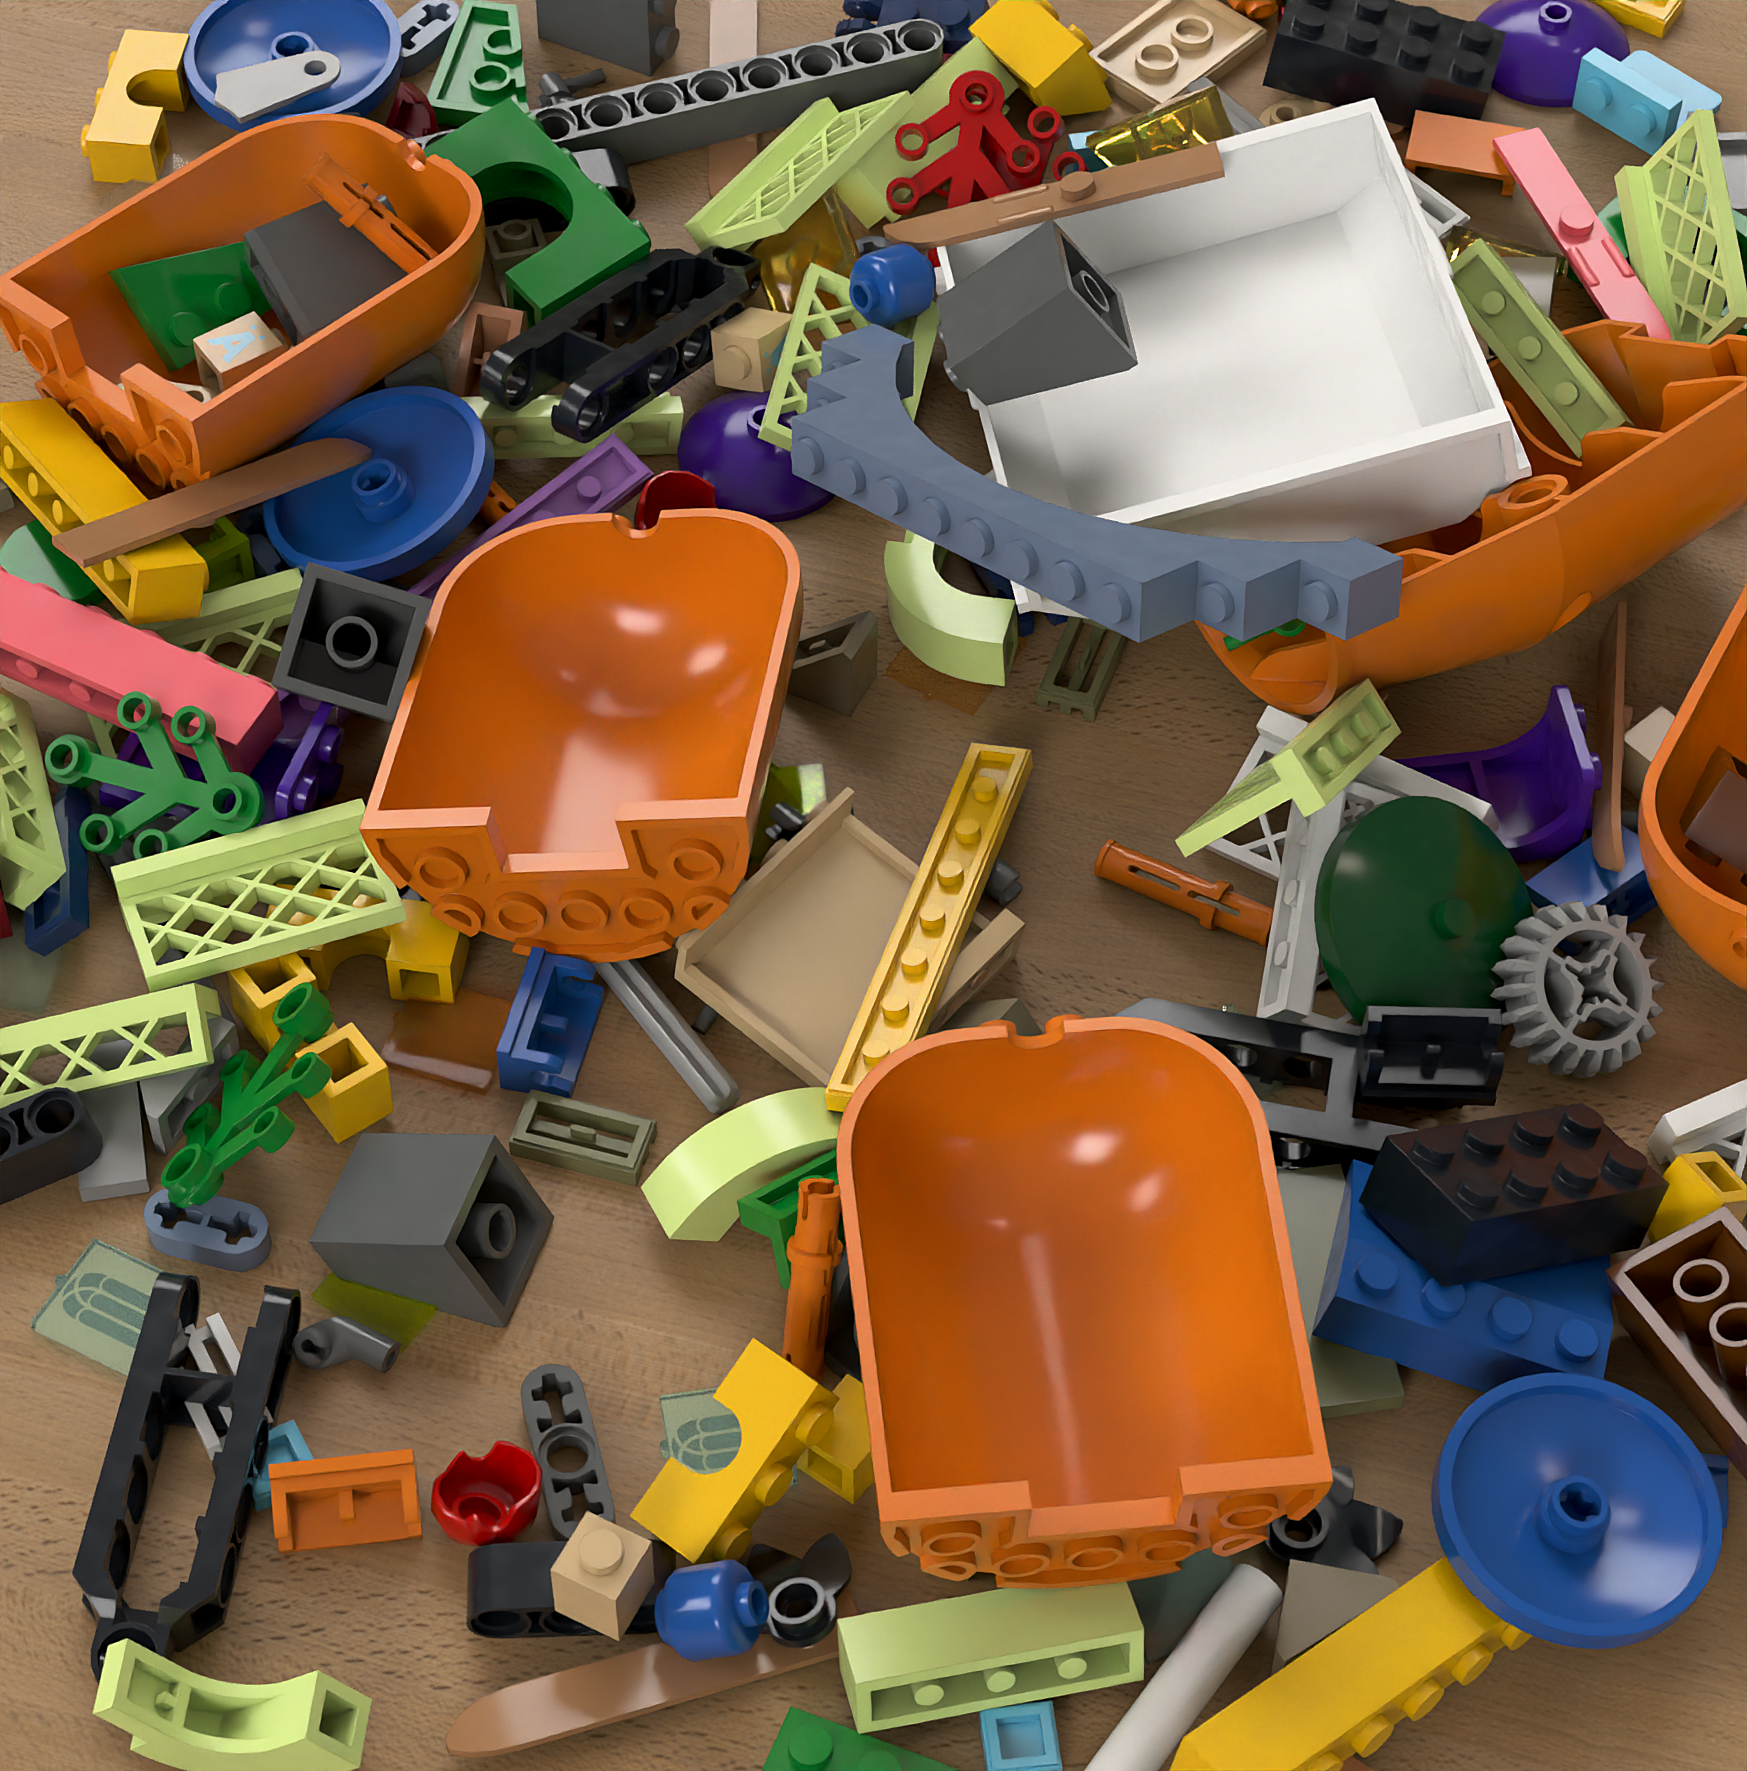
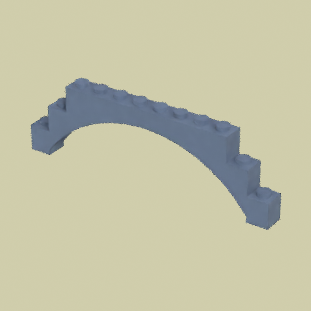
M872 324L822 342L821 374L807 379L806 412L792 417V474L1138 643L1194 619L1243 642L1296 618L1346 641L1399 617L1403 558L1355 536L1345 541L1283 542L1183 534L1104 519L1041 501L1003 486L958 462L935 445L914 424L901 403L903 399L913 396V340L877 324Z

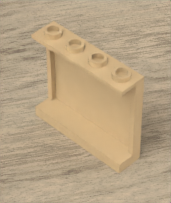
M848 786L830 803L822 800L816 804L806 816L802 824V830L789 842L784 838L780 839L769 849L761 862L760 869L749 880L746 881L742 878L731 896L728 908L716 921L703 931L694 928L680 935L675 946L678 950L674 978L810 1087L827 1088L919 869L918 865L851 814L855 791ZM1005 908L992 922L975 910L925 1036L935 1034L964 1003L971 1002L1016 956L1025 923Z

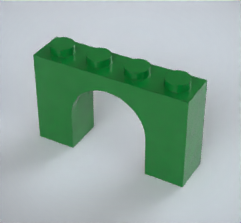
M510 97L423 149L426 158L435 154L442 159L450 160L455 166L467 173L479 189L483 206L495 200L509 197L532 198L558 210L569 223L567 229L557 240L505 272L507 307L527 312L528 329L650 253L652 243L644 226L636 219L630 220L616 206L607 188L600 183L594 184L581 171L574 155L564 147L560 149L546 135L538 118L530 112L525 114Z

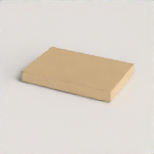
M1160 0L1094 48L1089 55L1101 65L1108 75V79L1104 82L1107 90L1155 120L1164 121L1187 104L1185 97L1189 91L1186 87L1191 81L1196 82L1201 77H1206L1213 83H1216L1266 45L1267 30L1218 0Z

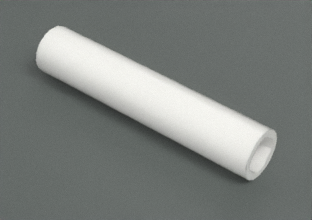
M1243 1563L1237 1564L1084 1771H1158L1281 1604L1284 1597L1277 1584L1259 1569Z

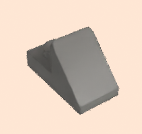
M221 1016L207 1020L214 1064L139 1081L155 1151L166 1157L183 1137V1125L191 1112L199 1105L211 1102L223 1087V1082L219 1079L220 1071L226 1061L233 1054L240 1051L235 1023ZM190 1034L181 1043L177 1055L192 1051ZM145 1052L139 1063L156 1059Z

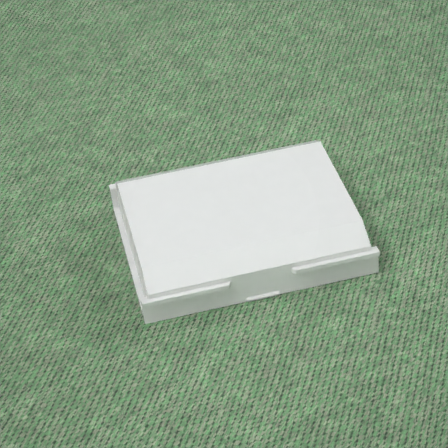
M1374 97L1214 141L1217 144L1225 173L1223 178L1055 219L1054 221L1121 293L1139 364L1128 371L985 406L970 389L966 390L971 407L974 410H979L994 468L984 475L985 477L1041 501L1080 513L1130 525L1183 534L1283 542L1345 541L1355 536L1373 545H1379L1461 523L1481 507L1486 496L1500 493L1515 480L1532 476L1531 465L1523 445L1520 442L1487 361L1452 283L1454 278L1452 267L1437 232L1434 229H1430ZM1045 222L947 247H936L941 264L940 267L934 268L937 296L939 297ZM1011 581L1019 614L1039 611L1087 618Z

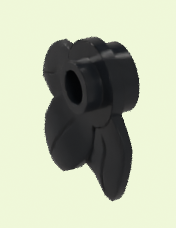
M1331 1466L1333 1483L1328 1493L1313 1510L1299 1521L1287 1519V1514L1266 1525L1269 1539L1263 1541L1268 1553L1283 1565L1289 1566L1290 1559L1379 1575L1372 1561L1384 1555L1395 1544L1402 1532L1404 1523L1402 1519L1380 1507L1354 1500V1477L1349 1466ZM1298 1530L1305 1533L1309 1541H1294L1285 1534L1289 1531Z
M829 1533L813 1544L802 1560L764 1544L754 1545L746 1568L754 1580L759 1581L764 1586L769 1601V1616L766 1623L762 1625L760 1634H770L777 1643L790 1648H804L822 1641L831 1633L837 1622L838 1609L835 1600L848 1586L852 1578L850 1556L842 1540L836 1534Z

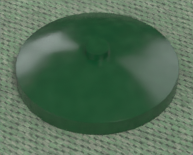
M1430 796L1397 798L1370 807L1355 816L1337 834L1324 857L1318 875L1314 901V922L1320 956L1333 989L1351 1016L1362 1026L1367 1006L1501 1009V1014L1507 1012L1505 1000L1499 1001L1490 996L1496 988L1504 986V980L1491 969L1497 962L1508 959L1500 945L1507 938L1516 936L1514 926L1523 919L1534 917L1523 877L1502 841L1485 823L1468 810L1452 802ZM1502 1025L1501 1033L1507 1028L1508 1025Z

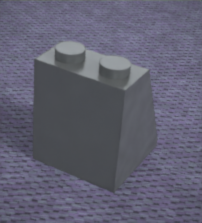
M536 0L538 38L651 77L665 59H670L677 50L680 39V31L675 25V6L677 0Z
M365 183L362 186L365 188L369 184ZM384 194L376 197L378 201L397 217L395 210ZM325 200L254 228L244 234L245 262L294 347L409 275L353 225L349 228L344 226L339 221L341 215Z
M1052 218L936 298L941 322L937 326V332L945 345L947 360L943 362L945 371L959 390L964 392L970 389L985 406L1128 371L1139 364L1121 293Z
M308 562L271 685L279 691L319 703L322 701L336 705L339 709L393 725L424 632L432 599Z
M361 1133L317 1222L309 1243L342 1283L493 1327H506L555 1217L495 1134Z

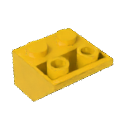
M999 0L968 28L972 37L977 36L1020 85L1018 89L1038 107L1050 106L1060 116L1106 110L1113 103L1104 85L1108 75L1101 65L1089 55L1094 49L1092 43L1074 24H1071L1066 29L1059 23V15L1047 0Z

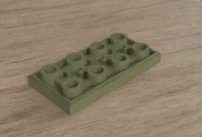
M1341 1164L1277 1172L1322 1419L1402 1408L1405 1393L1395 1360L1367 1354L1311 1335L1346 1184Z

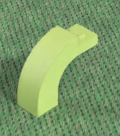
M906 530L904 543L887 541L884 553V569L889 617L893 629L904 646L923 663L949 676L971 682L1006 686L1018 646L1016 601L972 595L952 587L941 578L950 550L909 530Z
M798 1088L751 1101L705 1125L675 1148L641 1186L668 1238L719 1241L740 1216L737 1200L836 1148L838 1131L844 1112L827 1110L824 1095L826 1088Z
M127 1638L108 1645L93 1714L133 1734L130 1750L152 1760L186 1771H351L360 1768L372 1699L319 1670L287 1681L265 1685H246L218 1681L193 1673Z

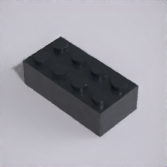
M1288 0L1276 33L1262 85L1318 102L1330 103V105L1336 107L1374 97L1384 121L1408 128L1413 126L1416 110L1480 121L1489 96L1506 32L1491 28L1486 23L1480 21H1466L1441 14L1428 6H1414L1396 0Z
M1583 1103L1387 1135L1358 1202L1443 1287H1449L1639 1249L1670 1184L1648 1164L1647 1158L1641 1152L1628 1146L1604 1123L1603 1117L1597 1111L1585 1106Z

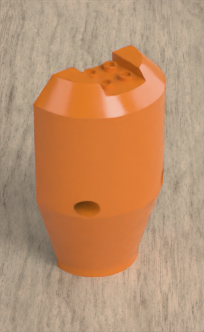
M1610 319L1560 331L1636 426V428L1618 427L1588 432L1580 443L1582 460L1577 458L1500 359L1493 360L1488 364L1520 442L1523 445L1531 465L1532 476L1515 480L1500 493L1486 496L1481 507L1461 523L1375 545L1403 558L1398 618L1346 641L1306 623L1303 631L1296 636H1281L1274 631L1230 652L1223 640L1224 637L1228 636L1227 634L1194 619L1195 623L1216 655L1239 681L1270 705L1297 715L1318 713L1331 705L1349 688L1369 678L1377 690L1529 649L1747 505V336L1726 334L1708 345L1649 337L1646 324Z

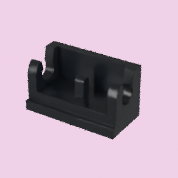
M1367 1006L1356 1047L1361 1103L1495 1106L1497 1100L1496 1092L1503 1073L1505 1054L1497 1052V1043L1500 1039L1503 1025L1501 1009Z

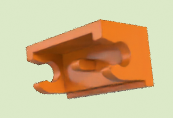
M1416 110L1404 167L1414 175L1416 174L1417 166L1503 180L1501 196L1512 197L1515 179L1492 145L1493 138L1525 131V128Z
M413 1449L268 1464L275 1539L278 1538L280 1554L423 1538L417 1463Z

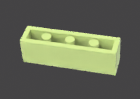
M977 36L952 55L911 94L916 105L831 186V189L867 230L884 216L891 223L902 216L893 213L886 202V189L892 180L899 177H913L957 146L959 126L929 144L928 152L922 159L913 162L906 161L898 155L895 147V135L901 126L907 123L920 124L949 104L951 85L957 77L965 72L982 70L995 76L1003 87L1005 100L1020 86ZM975 101V102H973V103H971V104L978 105V104H981V102H980V101ZM1005 102L1001 111L1003 115L1010 110ZM913 134L906 136L901 144L908 150H916L922 145L923 141L919 136ZM901 188L894 192L892 198L898 204H907L913 199V196L910 194L911 191L909 189Z
M1127 1582L1072 1588H1002L837 1619L840 1672L858 1734L1144 1680V1627Z

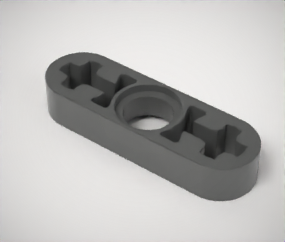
M547 1364L534 1369L526 1376L521 1386L523 1416L533 1456L543 1469L541 1489L555 1542L569 1541L578 1526L577 1522L574 1521L571 1496L584 1493L587 1511L616 1524L615 1507L581 1378L574 1370L560 1364ZM557 1391L559 1398L562 1399L565 1423L552 1425V1417L549 1405L544 1400V1393ZM565 1446L580 1448L588 1456L586 1464L578 1471L572 1473L556 1471L549 1465L548 1460L554 1451Z

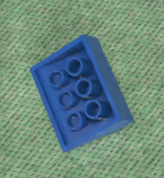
M1353 1159L1348 1170L1311 1335L1367 1354L1392 1359L1397 1364L1485 1393L1507 1381L1540 1373H1572L1604 1380L1613 1329L1612 1293L1605 1271L1611 1267L1610 1254L1443 1287L1358 1202L1373 1166Z

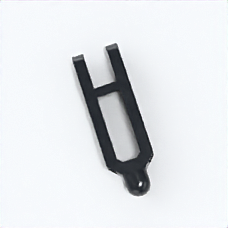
M714 245L709 246L697 255L682 249H655L495 350L482 370L479 383L480 394L484 400L514 412L525 407L532 400L537 399L562 382L570 384L562 396L559 406L553 405L552 427L562 435L584 444L588 443L713 360L711 330L745 311L743 302L753 296L760 286L762 261L745 252L732 248L724 249L721 246ZM679 313L667 322L664 320H660L659 322H657L655 324V329L653 331H651L635 343L630 344L627 342L619 348L615 349V347L619 346L620 344H622L632 336L636 335L649 325L653 324L666 314Z
M1146 997L1111 1016L1144 1018L1187 1031L1212 1045L1226 1056L1239 1069L1242 1075L1260 1078L1259 1084L1272 1086L1273 1081L1324 1090V1096H1327L1325 1112L1259 1100L1270 1133L1275 1166L1283 1167V1161L1292 1163L1291 1166L1284 1168L1286 1170L1341 1164L1346 1182L1349 1166L1353 1159L1374 1166L1387 1135L1418 1130L1352 1117L1354 1101L1361 1102L1356 1050L1359 1039L1358 1035ZM1228 1045H1241L1250 1049H1237ZM1293 1057H1307L1316 1061H1302ZM1367 1103L1402 1110L1403 1105L1430 1110H1446L1455 1107L1462 1109L1464 1106ZM1280 1138H1293L1303 1142L1290 1143Z
M161 1272L156 1278L72 1571L73 1578L84 1592L82 1598L83 1605L97 1624L91 1647V1668L98 1686L107 1648L110 1644L128 1638L172 1661L174 1652L183 1651L224 1624L255 1505L253 1485L249 1478L257 1479L258 1476L262 1478L269 1451V1431L276 1424L293 1358V1339L300 1329L302 1300L299 1289L270 1285L264 1286L265 1294L256 1326L248 1327L236 1375L232 1376L185 1369L190 1351L188 1344L191 1334L185 1333V1329L192 1324L196 1329L201 1301L199 1278L193 1275ZM185 1402L202 1404L214 1430L227 1432L223 1451H215L212 1467L215 1481L205 1517H197L195 1532L198 1545L188 1582L180 1581L178 1589L162 1598L158 1612L132 1609L128 1606L122 1595L169 1425L196 1428ZM218 1406L231 1408L232 1417L229 1428ZM265 1407H267L273 1419L271 1423H269L268 1417L263 1415Z

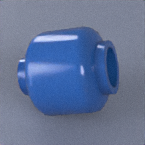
M893 244L863 255L854 263L850 275V300L855 309L867 321L881 327L898 324L921 315L930 307L936 288L935 270L925 255L907 244Z
M730 1559L687 1566L675 1570L666 1581L664 1589L657 1595L655 1602V1621L660 1637L665 1644L673 1647L677 1654L693 1662L734 1656L750 1651L759 1638L762 1625L766 1623L769 1616V1601L764 1586L759 1581L754 1580L745 1566Z

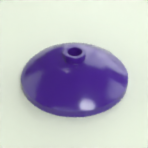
M1499 0L1487 7L1475 20L1486 23L1491 28L1506 32L1491 87L1513 100L1534 106L1551 108L1572 107L1581 59L1595 47L1619 62H1622L1630 55V45L1622 27L1604 9L1589 0Z
M739 389L708 402L697 410L685 424L677 448L679 471H689L709 481L715 488V503L718 509L743 512L769 523L788 521L808 515L830 502L836 496L835 494L792 474L790 451L758 438L771 389L766 392H750ZM794 410L780 414L777 423L792 429V417L798 415V413Z

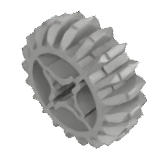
M1569 901L1560 904V907L1550 905L1538 909L1534 917L1521 920L1514 926L1516 936L1507 938L1500 945L1508 959L1497 962L1491 970L1504 980V986L1496 988L1490 996L1499 1001L1505 1000L1507 1012L1501 1014L1503 1025L1513 1024L1516 1029L1509 1045L1516 1046L1517 1048L1530 1045L1528 1063L1535 1064L1536 1066L1548 1063L1549 1073L1557 1076L1572 1073V1076L1578 1079L1593 1077L1597 1072L1601 1074L1614 1072L1622 1066V1062L1635 1059L1642 1053L1639 1043L1648 1041L1653 1035L1657 1034L1647 1019L1658 1017L1665 1010L1652 1000V992L1659 991L1665 984L1655 978L1651 979L1649 967H1652L1659 957L1651 954L1642 955L1639 948L1646 934L1638 932L1626 934L1628 916L1616 914L1608 917L1606 905L1592 904L1584 906L1582 901ZM1561 940H1568L1583 947L1580 954L1574 957L1566 956L1561 958L1552 951ZM1595 1021L1603 1027L1592 1040L1580 1038L1572 1033L1577 1024Z

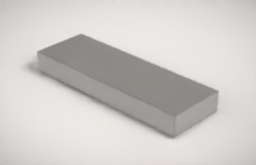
M127 1039L97 1045L89 1060L105 1071L118 1069L132 1048L131 1042ZM83 1067L76 1078L92 1075V1073ZM139 1081L78 1095L101 1133L103 1140L100 1156L91 1166L78 1172L79 1191L82 1202L150 1192Z

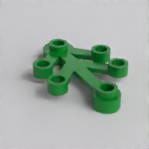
M138 691L130 692L120 700L117 707V717L124 727L137 733L153 769L103 756L101 750L94 742L73 734L57 738L48 746L45 753L47 772L54 781L60 784L82 789L90 786L96 780L144 793L143 796L110 817L103 814H93L84 820L79 831L80 841L87 850L101 855L115 853L122 846L124 839L179 804L199 808V810L166 833L157 829H147L141 832L136 838L133 847L136 860L149 857L153 843L159 839L162 842L161 853L196 844L215 831L224 836L244 832L256 827L264 816L265 799L260 786L250 776L240 772H232L215 736V719L209 712L195 706L182 707L175 713L171 722V731L176 740L193 747L207 783L187 778L161 722L162 709L159 702L155 698ZM144 703L145 714L141 720L135 722L133 717L134 711L139 704ZM198 717L200 720L199 729L196 734L189 737L188 725L190 721ZM72 750V761L68 767L64 768V760L69 751ZM234 793L236 796L235 806L230 812L225 813L227 799ZM106 825L108 829L107 837L104 842L98 845L96 840L99 828Z
M309 982L298 984L292 988L276 1006L272 1019L273 1023L283 1031V1034L263 1063L248 1050L243 1049L233 1054L223 1065L219 1074V1079L223 1082L221 1112L210 1102L199 1105L187 1117L182 1129L183 1133L187 1136L186 1146L172 1157L161 1176V1184L168 1190V1199L178 1208H187L193 1204L203 1205L212 1199L223 1184L224 1174L222 1172L258 1145L267 1153H273L282 1148L291 1138L295 1130V1122L276 1105L295 1091L305 1099L311 1098L318 1094L330 1080L332 1068L314 1052L302 1055L289 1070L279 1076L301 1042L304 1040L309 1044L317 1041L328 1031L334 1020V1014L329 1010L330 1001ZM251 1123H253L250 1127H248L247 1129H245L244 1131H242V1130H243L244 1128H246L248 1125H250Z

